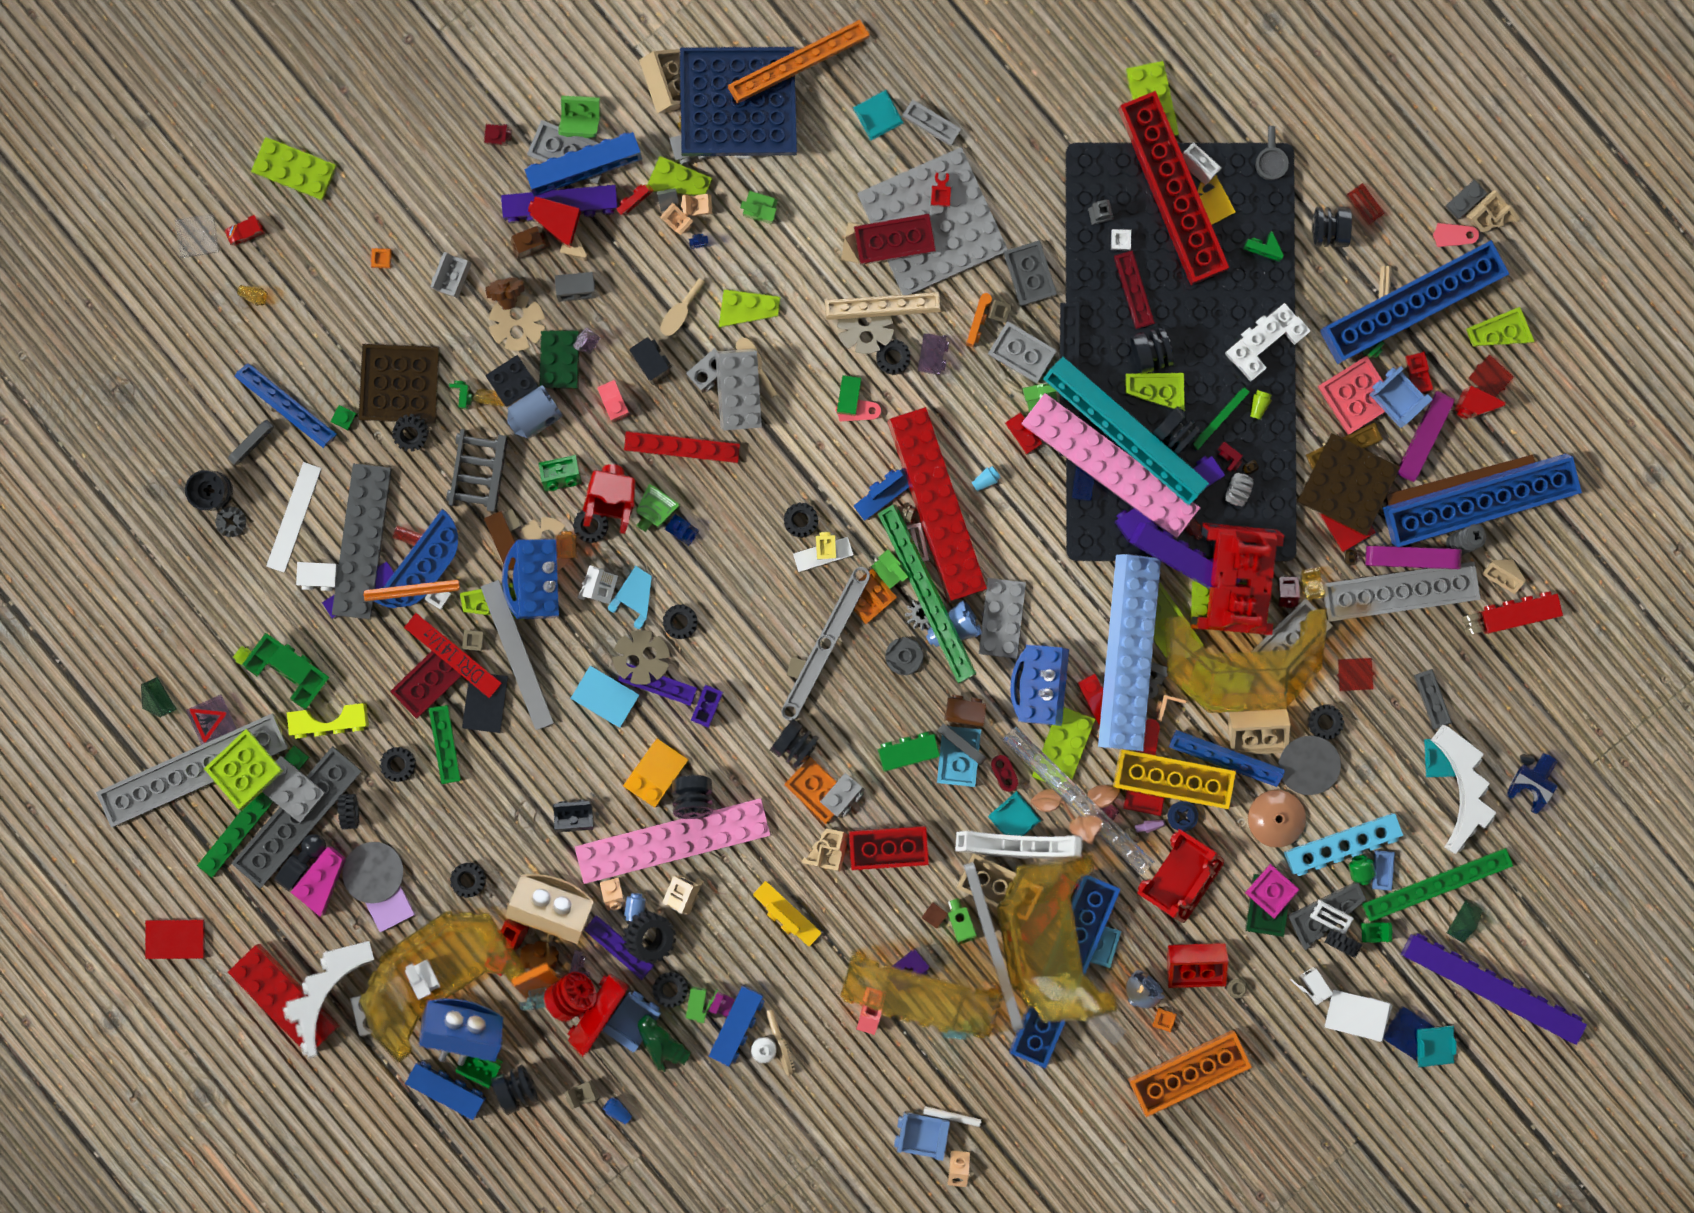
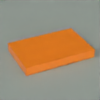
M810 757L784 785L825 824L835 815L820 801L837 781Z
M545 963L513 978L511 981L513 986L522 995L530 999L545 992L550 985L559 981L561 977Z

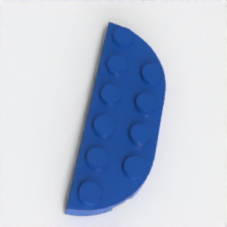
M443 508L383 588L433 583L439 579L453 560L458 546L456 525ZM426 594L374 600V602L389 608L405 607L419 602Z

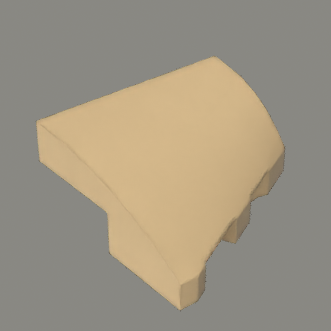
M1495 190L1466 215L1468 220L1480 232H1486L1493 227H1501L1505 223L1520 220V217L1513 208L1507 205Z
M825 829L821 839L813 845V850L807 858H803L802 863L841 872L849 834L842 831Z

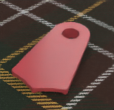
M1438 223L1432 236L1437 247L1473 244L1478 240L1479 233L1472 226ZM1468 232L1473 234L1472 239L1467 238L1466 234Z
M858 400L856 416L837 415L840 422L873 420L880 416L881 408L875 402ZM875 408V414H870L869 409Z

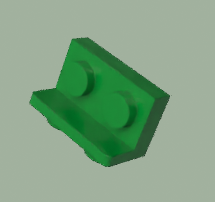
M576 455L538 463L541 482L545 491H556L560 488L574 487L582 484Z

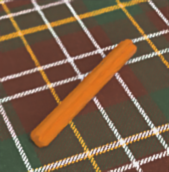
M458 580L365 590L363 594L365 601L458 591L460 585Z

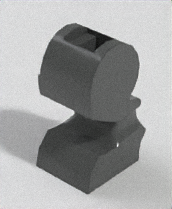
M1109 200L1098 201L1088 208L1092 225L1110 222L1114 219Z
M1151 662V671H1154L1156 676L1150 679L1148 698L1157 696L1159 691L1157 685L1162 684L1168 676L1167 667Z

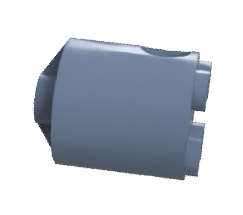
M543 385L507 408V423L515 434L528 438V440L563 417Z

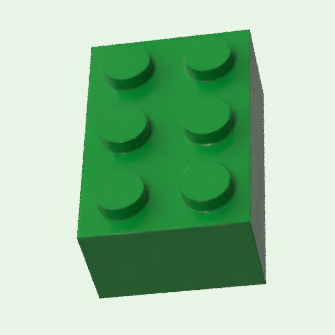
M928 731L917 734L918 738L913 740L909 736L899 739L900 743L892 745V741L880 744L881 748L877 750L883 771L940 757L934 734L930 735Z

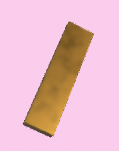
M1372 423L1342 437L1363 449L1383 440L1376 423ZM1323 447L1305 455L1312 470Z

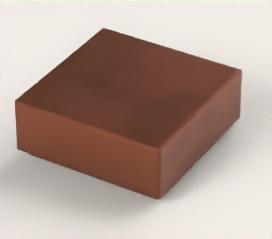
M932 902L921 918L938 929L948 913Z

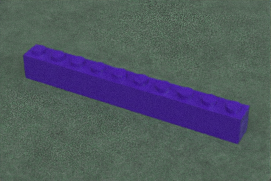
M1419 933L1416 936L1410 934L1400 955L1570 1043L1578 1044L1587 1024L1582 1022V1017L1574 1013L1570 1016L1565 1013L1566 1009L1556 1004L1554 1007L1548 1005L1549 1000L1539 995L1537 998L1531 996V991L1524 987H1520V989L1513 986L1514 982L1503 978V980L1496 978L1497 974L1489 969H1486L1484 972L1479 969V964L1471 960L1468 963L1461 960L1462 955L1454 951L1450 954L1444 951V946L1436 942L1433 945L1426 942L1428 938Z

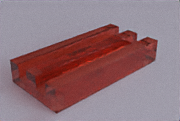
M1363 183L1347 194L1349 200L1368 225L1385 214ZM1360 189H1361V191L1363 192V194L1366 196V198L1369 200V202L1372 204V206L1375 208V210L1377 211L1378 214H1376V213L1374 212V210L1371 208V206L1369 205V203L1366 201V199H1365V198L1363 197V195L1360 193V191H1359ZM1353 194H1356L1358 196L1360 201L1363 203V205L1366 207V209L1373 217L1372 219L1369 218V216L1366 214L1364 209L1355 199Z

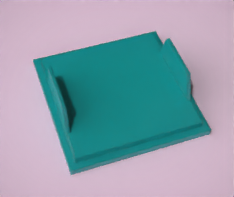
M886 90L853 107L870 141L904 123Z
M1424 739L1426 777H1455L1456 775L1451 763L1442 750L1431 739Z
M1017 791L988 815V818L1003 835L1024 836L1041 821Z
M1454 1026L1417 1029L1418 1067L1454 1064V1055L1457 1054Z

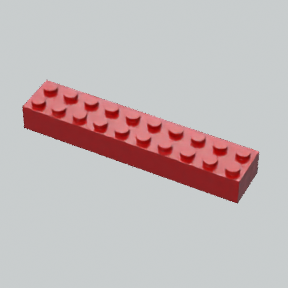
M1156 91L1120 105L1118 109L1190 285L1192 286L1226 272L1229 269L1228 263Z
M924 407L890 418L887 423L947 602L986 590L987 587L927 408Z

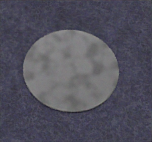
M1303 736L1293 740L1285 747L1279 759V768L1284 769L1282 780L1291 790L1303 795H1316L1326 791L1335 783L1340 773L1341 762L1337 750L1330 742L1317 736Z
M368 842L356 847L348 855L343 866V881L347 891L355 899L365 903H379L387 900L398 890L403 878V865L399 855L393 848L380 842Z

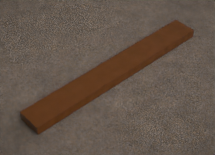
M1532 454L1386 495V502L1388 506L1532 464L1535 463V459Z

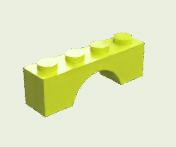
M366 703L344 705L341 715L330 723H322L316 720L309 710L287 712L289 735H295V739L306 738V734L314 733V736L326 735V731L340 734L345 733V729L352 728V732L364 731V727L369 726Z

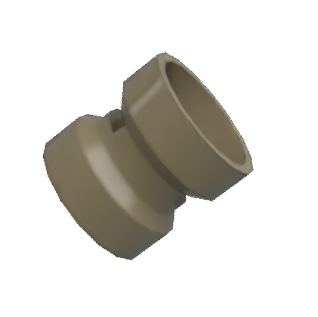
M1480 613L1461 617L1462 623L1466 626V636L1485 631L1484 626L1480 623Z

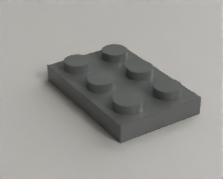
M1040 240L1003 251L1020 307L1057 296Z

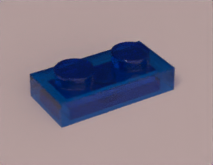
M1077 465L1072 499L1091 501L1094 478Z

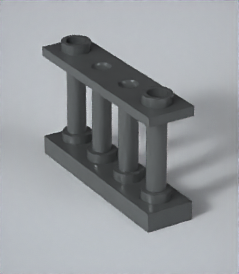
M461 429L460 433L456 435L455 443L458 444L452 486L451 490L448 489L446 500L449 501L450 506H455L456 500L483 504L484 507H487V511L496 513L508 437L498 435V439L495 440L466 436L467 431ZM465 444L493 448V450H496L495 458L486 459L463 455ZM462 463L488 466L490 469H493L492 477L484 478L460 474ZM459 481L486 485L487 488H490L489 496L482 497L457 493Z

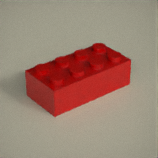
M926 826L849 831L851 870L929 865Z

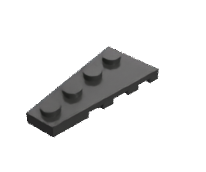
M1353 882L1319 900L1348 915L1364 902L1366 898L1359 884ZM1318 900L1287 915L1304 950H1307L1315 940H1319L1330 929V927L1310 917L1311 913L1313 914L1314 912L1313 909L1318 905ZM1322 906L1321 910L1337 917L1338 919L1343 918L1342 916ZM1318 913L1317 915L1318 917L1330 922L1333 925L1338 924L1337 922L1331 920L1330 918L1320 913Z

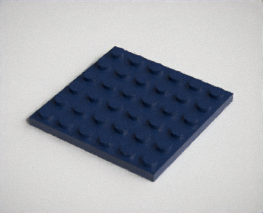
M680 47L681 156L797 155L795 75L738 104L728 89L729 84L793 53L794 47Z

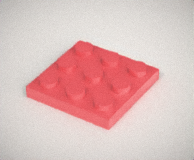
M1367 356L1318 386V389L1348 435L1385 412L1369 395L1374 390L1372 386L1379 380L1382 382L1383 380Z

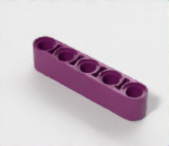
M1436 391L1433 400L1430 402L1399 465L1400 469L1397 475L1413 483L1417 479L1455 401L1454 398L1439 391Z
M1366 546L1365 565L1461 569L1462 550Z

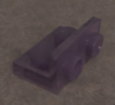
M924 333L917 372L940 375L941 371H945L946 360L943 359L944 352H948L950 342L946 341V335L938 336Z

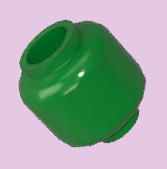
M1366 855L1353 857L1348 865L1352 881L1360 885L1371 883V880L1376 876L1373 860L1367 858Z

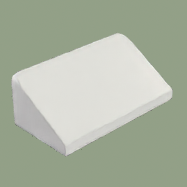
M1194 142L1182 154L1188 170L1204 185H1207L1221 170V167Z

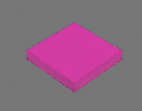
M1269 864L1246 890L1245 894L1275 919L1300 889Z

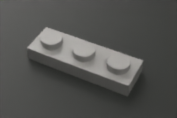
M913 99L902 115L903 118L949 146H952L961 131L959 127Z

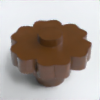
M509 277L504 280L499 279L491 282L490 286L485 287L487 298H492V301H498L503 310H509L516 307L517 296L525 291L523 280Z
M536 941L534 944L528 943L521 948L519 962L523 968H529V970H533L545 963L553 969L557 967L559 952L555 946H549L548 942Z

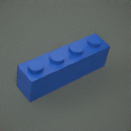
M742 985L708 1057L726 1066H730L731 1062L735 1064L740 1054L736 1051L739 1045L744 1046L748 1037L745 1033L748 1027L752 1029L756 1018L753 1016L756 1010H761L765 1002L762 1000L763 994Z
M418 1061L405 1082L407 1086L471 1120L476 1118L486 1099L482 1091L476 1088L471 1090L466 1087L467 1084L465 1082L449 1078V1074L443 1070L436 1071L432 1069V1065L426 1061Z

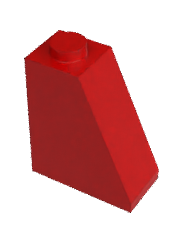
M535 196L534 201H530L528 207L531 218L566 247L571 248L581 214L580 208Z

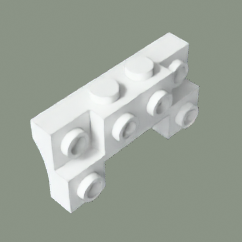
M1285 303L1268 317L1262 316L1256 321L1257 326L1253 330L1249 327L1241 334L1243 338L1225 352L1226 356L1242 371L1250 382L1266 369L1265 365L1257 357L1261 352L1284 333L1295 345L1310 332L1303 321L1296 317Z

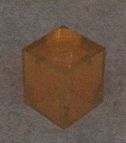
M561 531V535H556L558 559H577V535H572V531Z

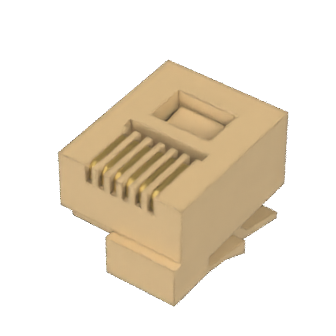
M681 875L673 876L662 903L674 908V910L676 909V911L678 910L680 913L690 914L695 901L699 897L697 893L704 881L697 878L694 883Z

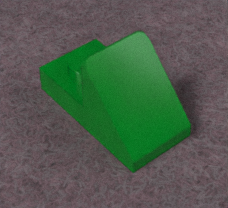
M1272 231L1269 233L1265 244H1262L1263 241L1256 238L1246 241L1244 250L1279 262L1283 258V253Z

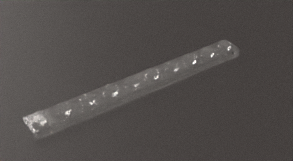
M1015 727L1002 739L1081 817L1096 816L1100 818L1102 828L1098 834L1141 876L1155 863L1019 728Z

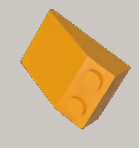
M656 738L623 787L656 808L670 788L672 780L676 779L688 759Z

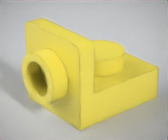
M821 532L820 536H816L817 560L836 559L835 535H831V532Z

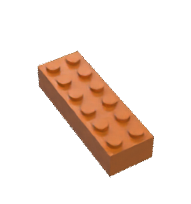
M1231 1030L1128 1078V1081L1144 1115L1148 1117L1252 1067L1236 1033Z

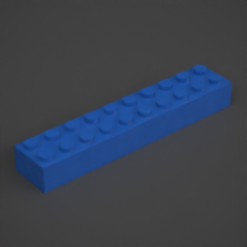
M1491 240L1327 325L1320 330V333L1336 363L1339 364L1509 275V272Z
M1562 454L1383 507L1391 542L1396 547H1400L1582 492L1573 456Z
M1085 873L1082 874L1021 1020L1024 1029L1016 1032L1009 1049L1010 1054L1046 1069L1118 897L1120 888Z

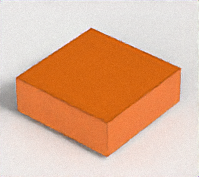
M372 248L371 268L391 269L392 250Z
M1158 1008L1152 1026L1171 1033L1177 1014Z

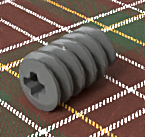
M1478 524L1470 525L1449 536L1446 540L1447 549L1462 550V555L1474 551L1485 544V530Z

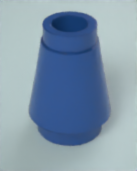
M611 1097L603 1107V1110L606 1111L605 1114L624 1125L632 1117L618 1098Z

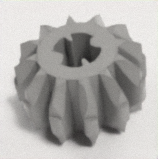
M1236 473L1227 488L1226 501L1236 506H1243L1252 491L1253 478L1245 474Z
M912 600L914 608L909 605L907 606V609L912 611V613H905L906 617L912 616L907 623L910 624L914 621L913 629H916L917 625L920 624L921 631L924 630L923 624H926L928 629L931 628L927 617L924 616V619L921 620L919 616H916V611L919 612V609L923 608L920 602L917 605L916 601Z

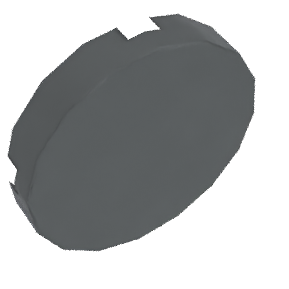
M902 637L895 639L886 650L885 659L887 666L898 675L913 674L920 668L923 662L921 646L911 638Z

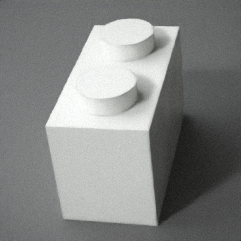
M297 562L296 585L302 586V590H313V587H321V591H332V588H336L339 565Z

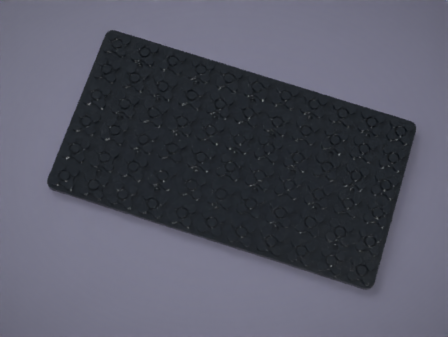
M1071 143L1065 152V303H1079V371L1149 432L1153 433L1174 409L1126 394V374H1140L1133 357L1130 336L1143 332L1147 339H1149V331L1151 329L1157 334V328L1163 327L1171 341L1173 366L1168 367L1164 362V368L1160 369L1155 361L1154 371L1148 373H1184V412L1187 415L1183 423L1187 424L1189 421L1194 420L1195 422L1189 427L1192 431L1197 425L1202 427L1197 438L1242 388H1246L1249 391L1246 397L1198 450L1193 449L1192 445H1190L1184 452L1177 455L1192 469L1198 466L1196 462L1204 456L1207 459L1212 456L1225 475L1204 489L1193 501V503L1200 507L1178 538L1173 537L1172 539L1177 542L1182 540L1188 543L1189 549L1193 551L1197 549L1205 554L1204 557L1210 560V558L1214 559L1216 540H1209L1202 535L1203 523L1274 529L1284 534L1283 546H1276L1275 562L1291 561L1296 556L1295 345L1284 333L1261 352L1257 357L1265 365L1266 369L1251 382L1226 356L1225 352L1243 338L1241 334L1249 327L1253 330L1257 326L1256 321L1262 316L1268 317L1284 303L1295 314V188L1293 147L1288 143H1276V148L1284 151L1288 157L1289 164L1287 171L1281 178L1270 181L1262 178L1256 171L1255 166L1256 158L1261 151L1268 148V143H1195L1221 167L1216 176L1235 213L1212 224L1229 269L1224 273L1191 286L1132 143ZM1178 143L1181 153L1183 154L1192 143ZM1268 152L1262 156L1260 167L1265 174L1274 176L1281 173L1284 161L1279 154ZM1190 172L1198 191L1201 181ZM1207 184L1202 188V191L1207 193L1215 187L1212 184ZM1109 200L1114 219L1110 222L1092 225L1088 208L1098 201ZM1112 229L1131 230L1130 250H1111ZM1272 231L1283 253V258L1279 262L1244 250L1245 243L1248 239L1256 238L1263 241L1262 244H1265L1269 233ZM1132 250L1155 322L1153 325L1137 330L1114 260L1115 255ZM1257 390L1272 395V401L1261 420L1250 416L1253 396ZM1079 411V418L1082 421H1084L1086 424L1095 429L1097 432H1099L1113 444H1115L1124 452H1126L1113 439H1111L1106 433H1104L1098 426H1096L1090 419H1088L1083 413ZM1166 439L1162 443L1167 446L1169 441ZM1223 442L1242 455L1240 459L1242 463L1236 471L1232 469L1228 472L1226 469L1232 460L1227 461L1219 455L1220 451L1218 448ZM1174 445L1170 448L1171 451L1176 449ZM1066 458L1067 557L1072 561H1116V555L1125 554L1155 558L1129 543L1130 540H1126L1115 524L1118 514L1124 510L1129 512L1134 507ZM1252 460L1256 461L1259 466L1258 471L1248 475L1253 478V487L1247 502L1243 506L1230 504V502L1226 501V492L1232 477L1236 473L1247 475L1243 470V466ZM1158 526L1157 530H1159L1160 532L1165 531ZM1242 542L1243 545L1256 546V543Z

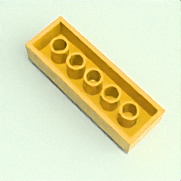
M1120 749L1113 787L1229 809L1236 771Z

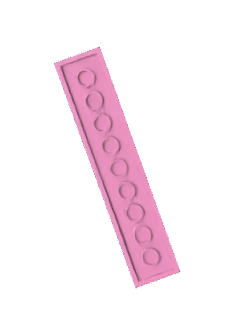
M1046 393L1043 394L1021 424L1163 530L1174 535L1176 539L1200 508L1193 502L1188 506L1137 460Z
M759 798L713 810V814L704 818L679 819L575 846V851L583 882L586 884L770 836V831L762 800Z

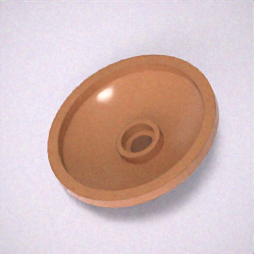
M1270 790L1262 793L1253 801L1248 812V825L1251 833L1259 842L1269 847L1279 848L1292 844L1301 836L1306 823V814L1301 802L1294 795L1283 790ZM1278 815L1282 817L1280 823H1277L1275 820Z

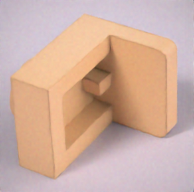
M682 195L681 208L683 214L692 217L712 214L711 195Z
M673 203L660 216L673 231L680 235L686 233L691 228V223L693 222L691 218L683 214Z
M619 878L600 882L604 904L608 911L619 910L621 907L626 906Z

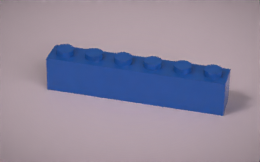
M623 133L617 138L605 139L600 144L588 145L582 150L570 151L558 158H549L541 164H532L524 170L533 196H537L640 161L642 156L634 133Z

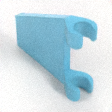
M635 566L615 598L609 604L608 610L614 613L622 602L640 614L634 622V627L641 629L647 619L652 576Z

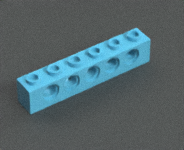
M1391 813L1286 850L1284 854L1291 873H1297V876L1309 873L1308 869L1310 868L1321 869L1327 866V862L1333 861L1338 863L1345 860L1344 856L1350 854L1352 857L1363 854L1362 850L1364 849L1375 850L1381 847V843L1388 842V844L1397 842L1399 841L1398 837L1403 836L1396 814ZM1379 827L1384 829V836L1381 838L1376 836V830ZM1360 834L1366 836L1364 844L1358 843V836ZM1343 840L1348 842V848L1345 851H1342L1339 847L1340 842ZM1327 846L1330 849V854L1327 857H1323L1321 850ZM1306 853L1312 855V861L1308 864L1303 861V856Z

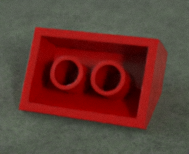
M1226 943L1168 945V988L1226 986L1228 970Z

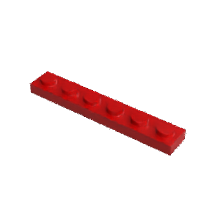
M626 431L624 451L738 464L740 444Z

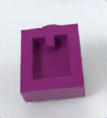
M717 991L709 1011L714 1014L719 1013L728 1016L735 999Z

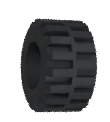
M646 911V913L639 912V916H632L633 920H628L626 923L628 927H624L623 930L626 935H623V940L626 941L624 946L628 949L627 951L646 963H656L657 960L663 961V957H668L670 955L669 951H673L674 946L672 944L676 943V938L673 937L676 935V931L672 929L674 927L672 923L651 911ZM655 928V940L649 946L644 947V934L649 929Z

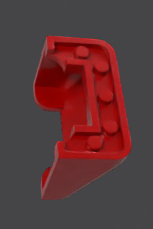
M1179 829L1170 838L1173 849L1153 879L1143 880L1140 883L1137 894L1180 923H1184L1220 872L1225 860L1215 851Z

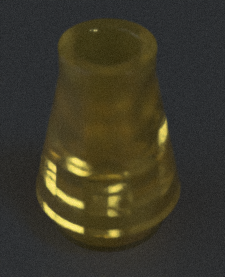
M240 285L237 291L238 296L243 297L256 306H263L268 297L267 291L260 287Z

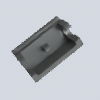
M593 272L555 275L558 302L596 298Z

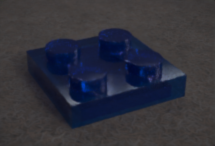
M1401 1006L1385 1031L1383 1039L1415 1060L1418 1056L1417 1029L1435 1028V1026L1404 1006Z

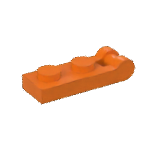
M984 293L980 297L966 342L967 346L973 347L974 342H979L981 332H978L980 324L984 325L987 314H984L985 307L990 305L992 300L991 295L988 293Z

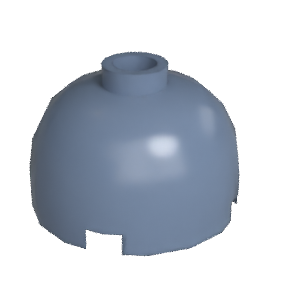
M1136 970L1126 983L1128 1001L1134 1007L1152 1008L1164 998V995H1161L1163 990L1151 976L1146 978L1142 975L1143 971Z

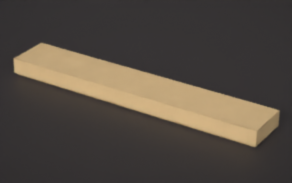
M939 292L825 300L826 320L940 312Z

